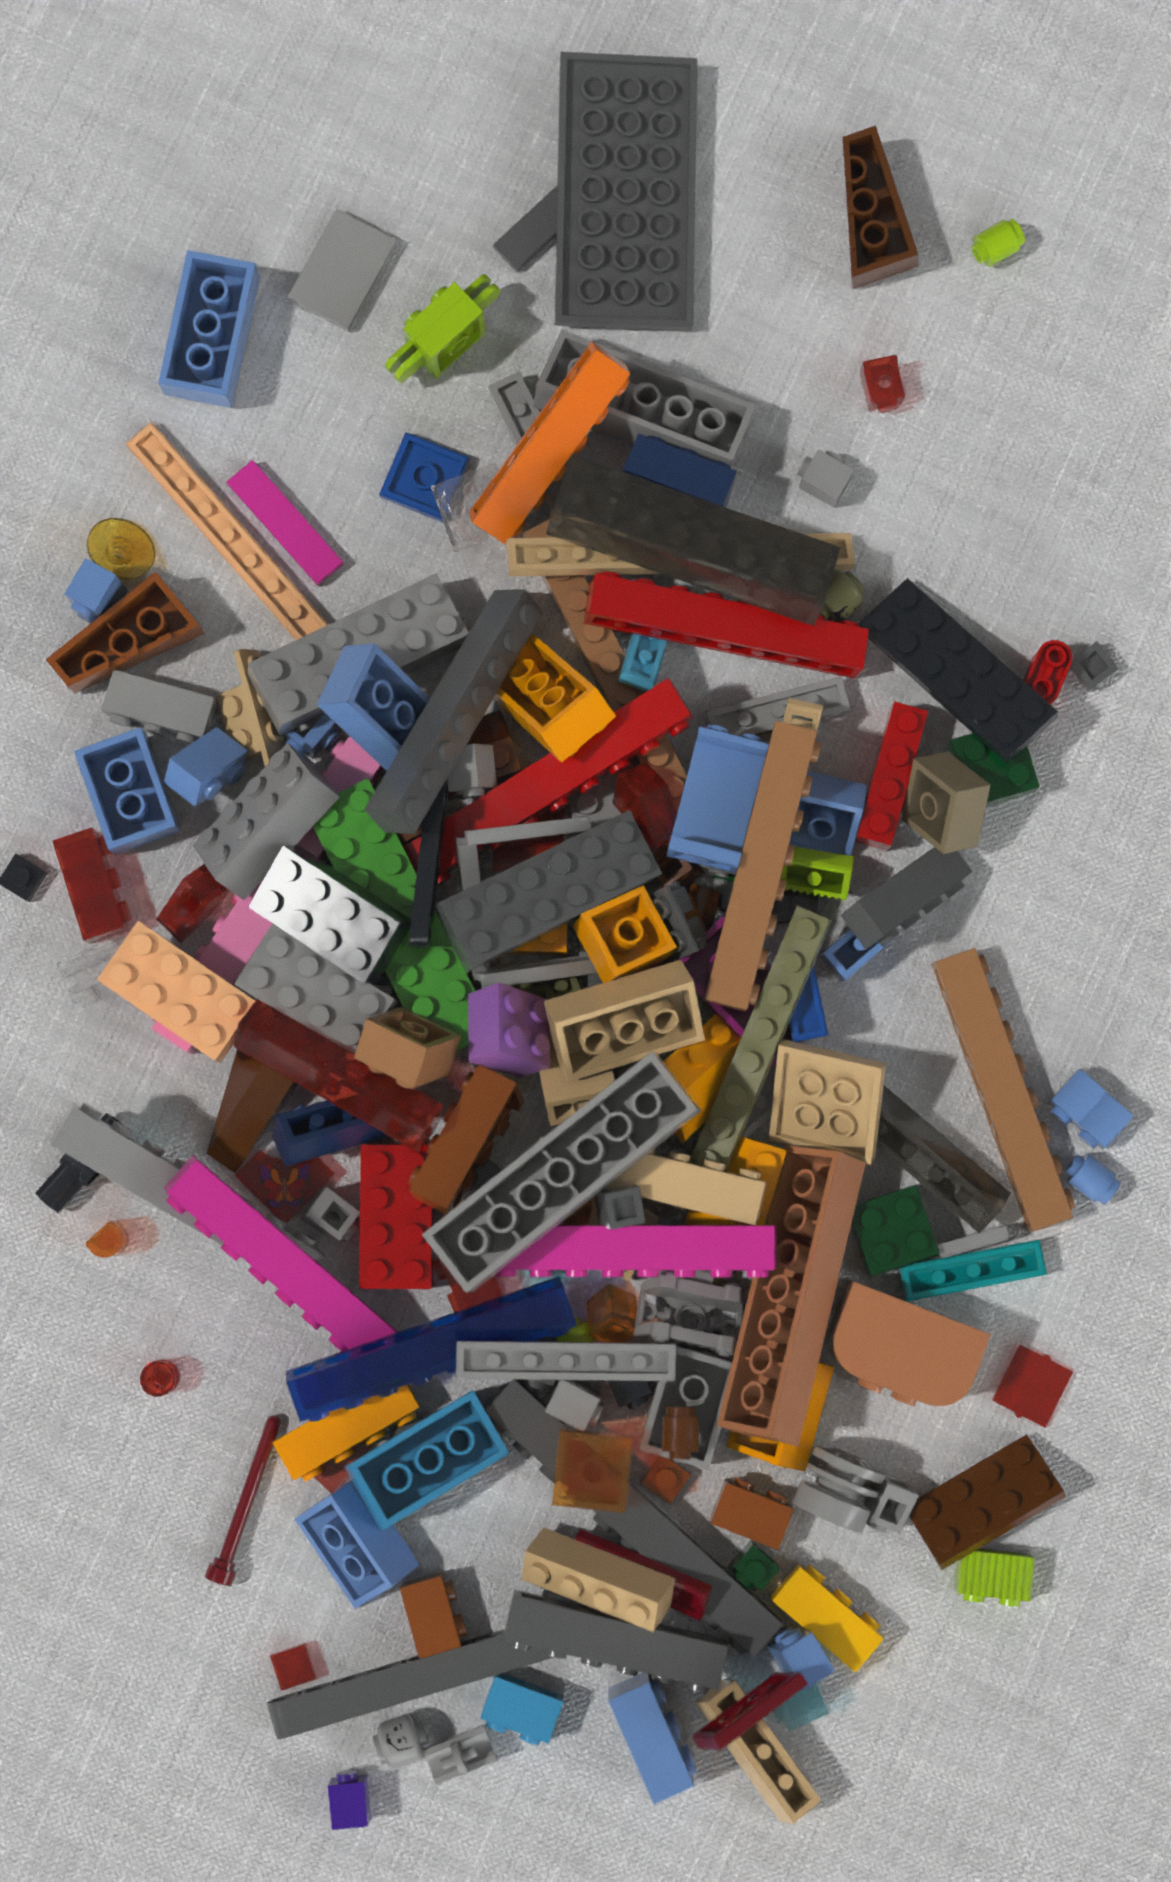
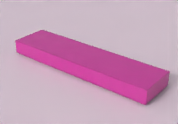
M253 460L226 482L317 587L344 565L337 554Z

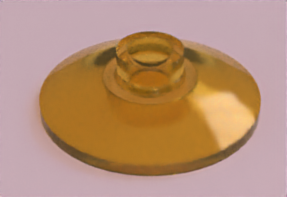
M122 518L104 519L95 524L88 534L86 545L92 562L116 574L121 580H133L144 576L151 569L155 561V547L152 539L143 528L134 522Z

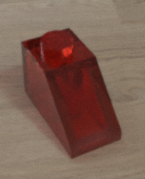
M647 762L619 773L612 804L621 814L628 810L631 811L644 839L653 849L669 843L677 812L668 784Z
M203 864L182 879L156 920L182 943L220 906L230 890L216 881L206 865Z

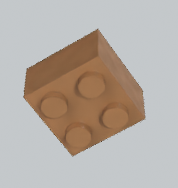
M400 1007L366 1018L354 1058L365 1063L368 1070L380 1074L385 1073L395 1078L398 1085L414 1089L450 1074L462 1036L406 1008Z

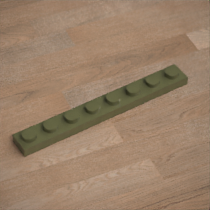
M796 907L691 1156L690 1163L704 1165L705 1159L726 1164L724 1171H727L776 1056L778 1045L784 1037L833 920L803 907Z

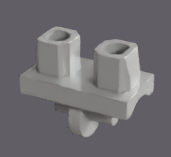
M484 1724L423 1748V1753L430 1766L436 1785L497 1761L496 1753Z

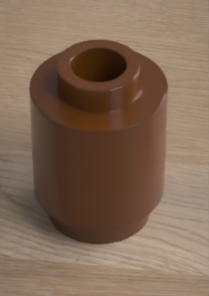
M666 1407V1416H662V1451L669 1452V1459L691 1460V1452H698L699 1417H695V1408Z

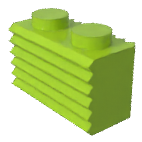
M795 846L790 867L783 865L780 879L787 880L786 891L790 889L793 892L799 890L800 893L805 891L808 895L810 893H813L814 896L820 894L821 897L827 895L828 898L833 896L836 900L841 898L844 901L848 897L855 857Z
M979 1548L957 1561L954 1589L957 1593L963 1594V1600L983 1603L985 1597L999 1598V1604L1020 1607L1021 1601L1030 1602L1034 1557L1027 1553Z

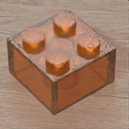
M560 1428L552 1505L625 1513L633 1436Z

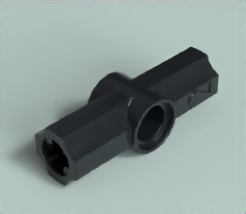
M106 1113L100 1119L110 1126L115 1121L122 1124L109 1113ZM66 1153L59 1161L61 1165L35 1193L42 1202L57 1213H61L84 1186L91 1184L100 1175V1173Z

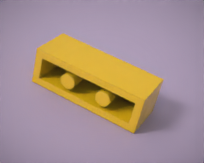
M797 1562L770 1595L772 1601L804 1629L813 1632L819 1642L856 1673L884 1640L877 1631L881 1625L865 1611L859 1616L851 1609L850 1606L853 1601L840 1589L836 1588L832 1592L822 1584L826 1578L811 1564L804 1568Z

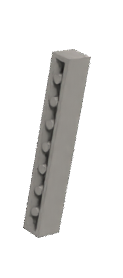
M83 1102L82 1106L78 1107L72 1103L50 1138V1145L202 1233L193 1225L197 1220L187 1210L181 1215L166 1202L169 1195L164 1187L186 1162L179 1158H176L174 1163L162 1156L164 1150L156 1144L145 1140L142 1145L131 1138L133 1131L115 1121L110 1126L99 1119L102 1113ZM243 1197L254 1208L257 1206L247 1198ZM270 1212L267 1214L266 1218L318 1261L322 1253L314 1247L317 1243L314 1238L300 1230L294 1235L284 1229L287 1224L285 1221ZM215 1234L210 1237V1239L220 1245L224 1244Z

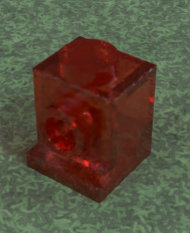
M897 354L863 361L860 377L868 411L878 410L879 413H887L898 409L899 405L904 401L905 393L898 368ZM888 380L891 385L888 388H883L878 382Z

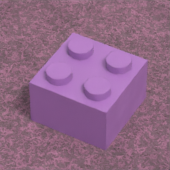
M499 982L469 993V1062L519 1078L550 1068V1027L544 1001L548 999Z

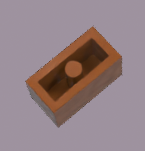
M736 1476L733 1482L724 1479L709 1519L710 1523L779 1550L794 1510L792 1505L787 1504L788 1497L772 1490H768L766 1495L754 1491L755 1484Z
M441 1571L402 1583L399 1589L419 1659L461 1647L463 1643L462 1636L467 1635V1630L462 1614L456 1615L452 1601L457 1600V1595L452 1578L446 1580L444 1572Z

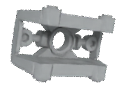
M671 1270L663 1271L660 1277H652L645 1280L641 1285L633 1336L650 1337L658 1343L669 1341L707 1349V1352H716L720 1356L733 1357L744 1308L742 1288L736 1284L726 1285L725 1288L674 1277V1271ZM646 1294L663 1297L671 1308L665 1307L663 1311L657 1310L653 1303L645 1300ZM714 1309L735 1313V1319L716 1323L714 1322V1317L705 1314ZM688 1311L696 1317L697 1325L695 1329H687L681 1326L679 1322L681 1312ZM653 1318L662 1319L661 1322H649ZM713 1330L719 1331L720 1335L711 1333Z

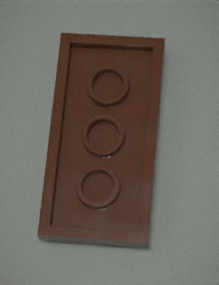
M1026 1434L917 1498L909 1518L940 1569L943 1570L1066 1497V1494Z

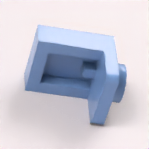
M324 713L304 738L292 729L286 732L285 735L289 740L285 744L289 743L303 755L307 753L314 759L322 748L327 750L335 743L339 737L337 730L340 726Z

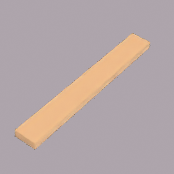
M152 422L126 443L129 450L295 640L329 625Z

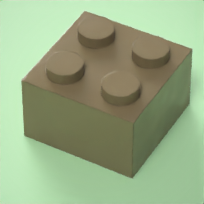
M948 751L914 758L902 820L943 854L977 847L990 784Z

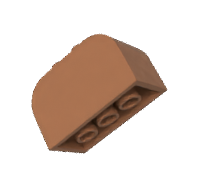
M847 1280L829 1329L828 1345L831 1355L837 1364L850 1374L858 1377L857 1384L880 1394L883 1387L892 1390L891 1397L915 1407L917 1401L932 1406H947L962 1399L970 1390L991 1334Z

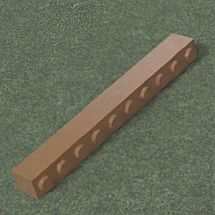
M554 517L523 532V538L564 537ZM584 575L541 576L593 679L612 711H617L642 695L644 692L618 682L625 654L613 631L607 628L583 624L589 584ZM664 736L658 740L660 746L645 756H641L639 752L634 755V758L673 832L687 775L667 736Z

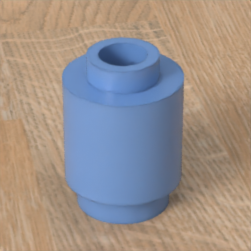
M1088 1153L1083 1157L1075 1156L1065 1170L1069 1174L1067 1182L1093 1202L1098 1200L1103 1205L1113 1197L1121 1184L1115 1178L1116 1174Z

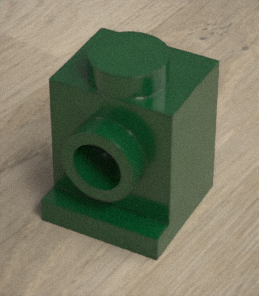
M752 1540L745 1545L727 1566L749 1590L752 1589L754 1592L757 1588L762 1591L780 1570L778 1564Z

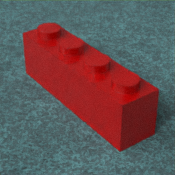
M895 701L891 706L867 790L864 810L855 838L856 843L888 851L892 846L909 784L913 759L916 758L928 715L927 710Z

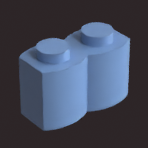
M1081 1069L1076 1070L1049 1100L1054 1106L1051 1113L1065 1125L1070 1121L1081 1130L1078 1137L1092 1149L1097 1145L1101 1149H1105L1134 1117Z

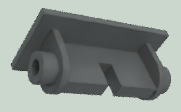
M676 881L649 894L677 946L675 951L679 959L708 946L705 940L708 936L698 915L688 920L684 913L694 909L685 886L681 887L679 882Z

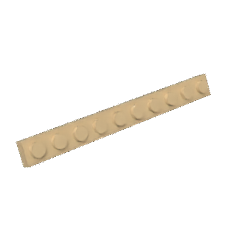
M851 533L507 538L506 541L509 577L595 575V573L600 574L605 571L615 572L620 575L852 571L855 566Z

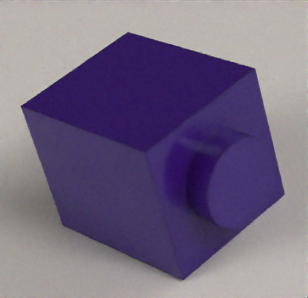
M346 1770L336 1773V1778H331L328 1784L331 1829L368 1827L371 1820L367 1774L358 1775L357 1770Z

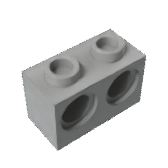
M559 1380L545 1412L584 1432L588 1424L593 1427L595 1426L604 1408V1403L600 1402L601 1392L579 1380Z

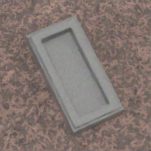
M997 1226L936 1243L940 1253L936 1256L938 1258H945L1006 1241L1009 1238L1006 1226Z

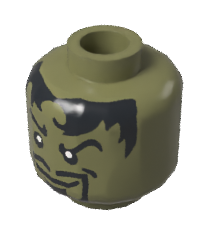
M834 570L813 588L812 594L815 602L812 604V607L817 614L824 616L825 620L830 618L835 622L843 621L863 604L862 594L865 590L850 571L843 573Z

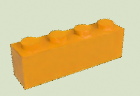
M399 1368L273 1442V1445L293 1481L302 1476L304 1482L323 1472L320 1465L333 1458L337 1464L354 1454L352 1446L365 1440L366 1444L369 1445L385 1436L386 1433L383 1428L393 1422H396L398 1427L416 1418L417 1415L414 1410L421 1405Z

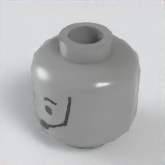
M403 1714L380 1723L377 1727V1735L372 1736L381 1764L387 1763L393 1769H398L422 1759L424 1755L423 1745L429 1743L422 1721L415 1724L413 1718L408 1714Z

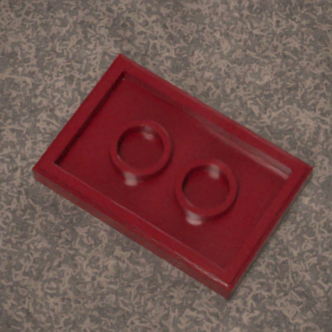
M775 1672L695 1732L692 1739L698 1748L724 1749L807 1686L806 1679L802 1673Z

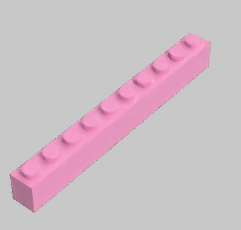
M349 736L346 742L340 740L330 755L333 761L326 771L323 769L320 771L335 791L339 793L369 778L373 786L384 768ZM313 827L296 844L322 861L327 855ZM262 882L245 900L235 894L232 899V903L235 906L228 916L223 914L218 919L212 929V932L215 934L208 946L202 944L193 957L232 985H234L272 925L270 921L248 907ZM152 1018L156 1022L152 1027L154 1031L187 1053L192 1054L195 1047Z

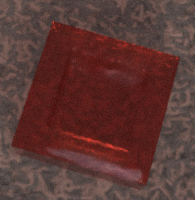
M306 1642L270 1655L281 1691L309 1682L317 1677Z

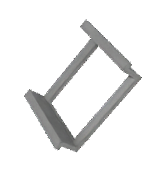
M590 816L464 831L465 837L455 838L461 891L481 882L477 844L565 833L566 840H569L581 834V831L591 829ZM577 936L578 956L490 968V962L470 971L471 979L481 981L482 988L498 982L509 986L594 974L597 971Z

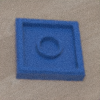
M405 432L379 496L382 499L444 523L470 458Z

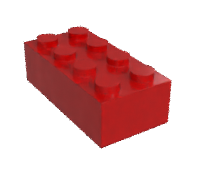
M361 1145L359 1289L434 1288V1250L422 1235L434 1225V1208L415 1199L409 1191L411 1187L409 1180L414 1169L418 1165L423 1166L429 1155L426 1153L428 1145Z

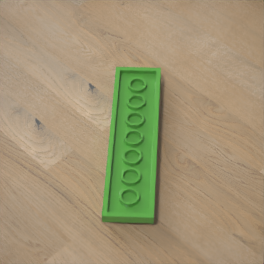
M369 778L339 792L340 798L315 823L313 828L334 869L411 919L417 873L397 834L384 832L364 811L375 792ZM434 910L429 949L410 947L409 929L385 972L403 1008L462 1036L458 1052L469 1046L468 994L474 992L475 989Z

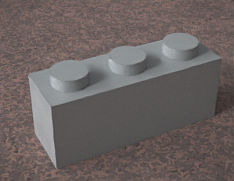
M113 669L101 710L107 716H110L109 721L125 727H129L131 722L143 725L145 732L157 736H163L164 731L177 735L176 740L190 745L211 731L218 709V702L212 696Z

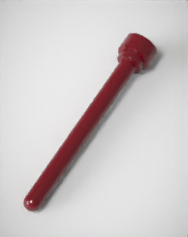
M272 1415L266 1421L220 1556L215 1557L214 1562L208 1565L205 1578L212 1582L225 1586H232L236 1575L233 1559L267 1465L273 1442L276 1439L281 1424L278 1416Z

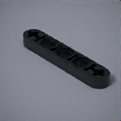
M447 780L423 819L409 941L410 947L429 949L448 799Z

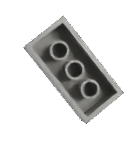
M287 743L271 757L265 768L247 783L241 794L223 809L222 814L199 835L193 847L213 878L245 900L264 880L283 846L296 845L340 796L316 764Z
M273 923L234 983V985L355 1059L354 1056L366 1018L391 1011L398 1003L394 998L370 983H361Z

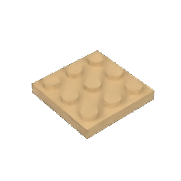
M783 1039L778 1045L769 1140L790 1146L840 1151L871 1165L875 1160L886 1063Z

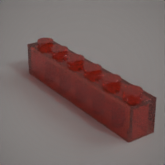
M259 999L254 1002L238 1023L234 1043L236 1049L416 1152L420 1153L437 1128L443 1104L415 1088L409 1089L398 1085L395 1078L385 1073L380 1074L368 1070V1066L355 1059V1054Z

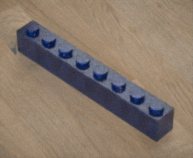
M560 1276L292 1368L285 1371L286 1384L300 1422L307 1419L311 1422L319 1421L327 1417L330 1411L342 1407L346 1410L356 1408L362 1405L365 1399L376 1395L381 1398L393 1395L399 1390V1387L411 1383L413 1385L425 1384L432 1380L434 1375L445 1371L447 1373H456V1340L536 1341L548 1335L552 1338L565 1335L570 1331L571 1327L577 1325Z

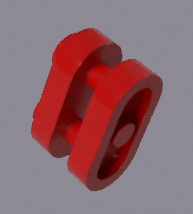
M1059 640L1045 642L1033 656L1023 679L1050 705L1058 697L1072 663V652L1068 645Z

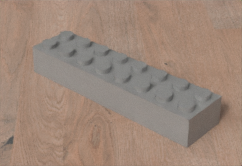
M652 1051L422 1235L466 1293L473 1292L702 1110L659 1055Z

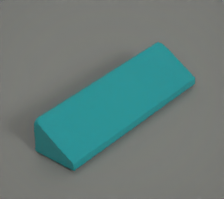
M1040 1239L899 1267L905 1302L1047 1275Z

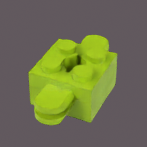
M486 274L480 275L464 291L456 282H453L448 288L446 286L441 287L433 294L430 299L431 303L425 309L414 311L406 319V326L403 328L406 343L385 363V368L390 373L395 372L394 378L399 383L405 382L422 365L437 379L486 334L483 310L499 296L501 291L496 284L490 285L491 279Z

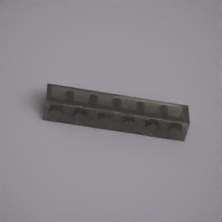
M884 1085L877 1146L980 1234L1002 1211L1011 1193Z

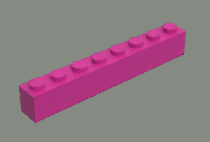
M194 1155L190 1157L164 1187L169 1195L166 1202L181 1215L186 1210L197 1219L193 1225L208 1238L213 1234L224 1242L220 1248L235 1261L242 1257L248 1262L251 1267L247 1271L263 1285L267 1280L275 1285L278 1290L274 1294L290 1308L294 1303L302 1308L305 1312L301 1317L316 1330L323 1326L330 1332L331 1336L328 1340L344 1353L347 1349H350L357 1355L358 1358L354 1362L367 1374L371 1375L375 1371L384 1378L411 1347L410 1342Z
M557 1225L495 1274L494 1277H515L516 1270H530V1277H552V1270H566V1277H587V1270H602V1277H623V1270H638V1277H660V1270H674V1277H696V1270H710V1277H732V1270H747V1277H769V1270L777 1269V1225H630L612 1230L603 1225Z

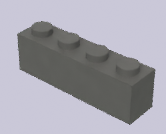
M933 847L862 897L840 916L865 949H868L877 941L883 947L899 935L895 928L901 925L905 931L922 918L918 913L920 910L923 909L928 914L944 902L940 897L941 895L945 894L949 899L964 888L965 885L961 880L973 871L958 851L943 854Z

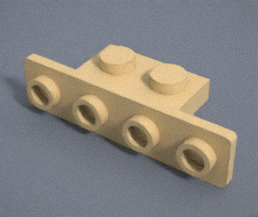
M239 649L234 651V656L242 685L217 695L216 698L226 734L248 750L246 760L262 754L264 765L266 766L271 757L286 745L284 734L279 735L247 675L248 663L260 658V651Z

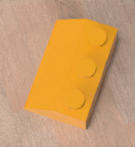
M717 1013L702 1026L704 1041L678 1048L664 1061L702 1110L674 1132L682 1143L707 1121L741 1040Z
M741 1136L727 1172L739 1174L740 1168L760 1172V1180L768 1181L757 1224L764 1225L787 1150L760 1140ZM688 1209L683 1225L752 1224Z
M821 1362L818 1363L799 1446L730 1431L726 1447L780 1467L805 1472L834 1367Z

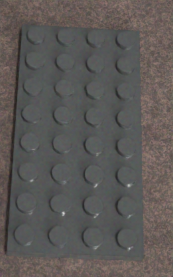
M560 52L554 326L692 331L697 58Z

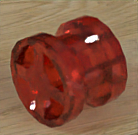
M166 1359L156 1360L147 1364L142 1369L140 1375L142 1389L148 1395L154 1397H162L173 1392L180 1380L177 1366Z

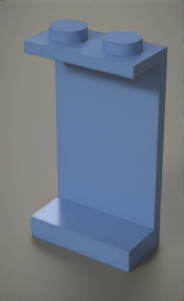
M707 725V728L699 726L667 851L668 857L736 874L769 747L768 743L762 742L763 739L761 737L747 733L742 734L741 737L728 734L726 728L717 725Z

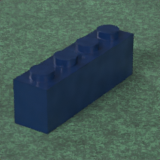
M394 1081L278 1114L272 1138L286 1167L416 1129L423 1110V1104L415 1088H405Z

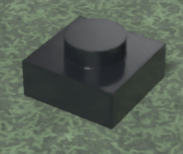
M15 853L0 877V885L25 901L30 902L48 873Z

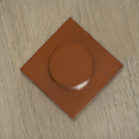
M659 1456L643 1477L641 1483L670 1504L691 1474L673 1460Z

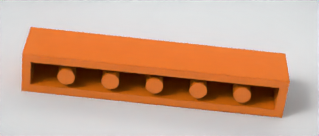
M593 341L590 342L470 509L469 515L473 524L505 545L507 538H517L526 525L525 518L532 509L536 511L542 505L546 498L545 491L551 482L560 480L567 468L565 463L573 453L578 454L582 450L588 439L586 434L594 424L596 426L599 425L606 417L609 410L607 405L614 396L619 397L627 388L630 381L628 377L631 373L624 363Z

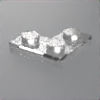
M496 462L431 486L454 552L462 551L489 540L487 532L471 522L469 511L499 469Z

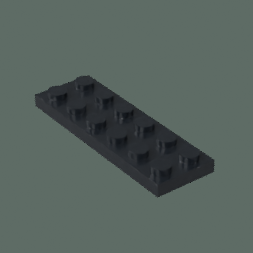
M908 578L858 623V627L869 629L868 639L1006 764L1058 718V711Z

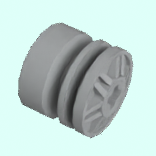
M815 1445L812 1454L826 1461L823 1467L808 1462L806 1467L820 1478L818 1483L801 1480L792 1503L826 1521L848 1530L862 1533L871 1511L860 1503L858 1498L860 1495L877 1498L879 1492L864 1483L868 1479L882 1484L885 1475L872 1467L868 1461L838 1448H824Z

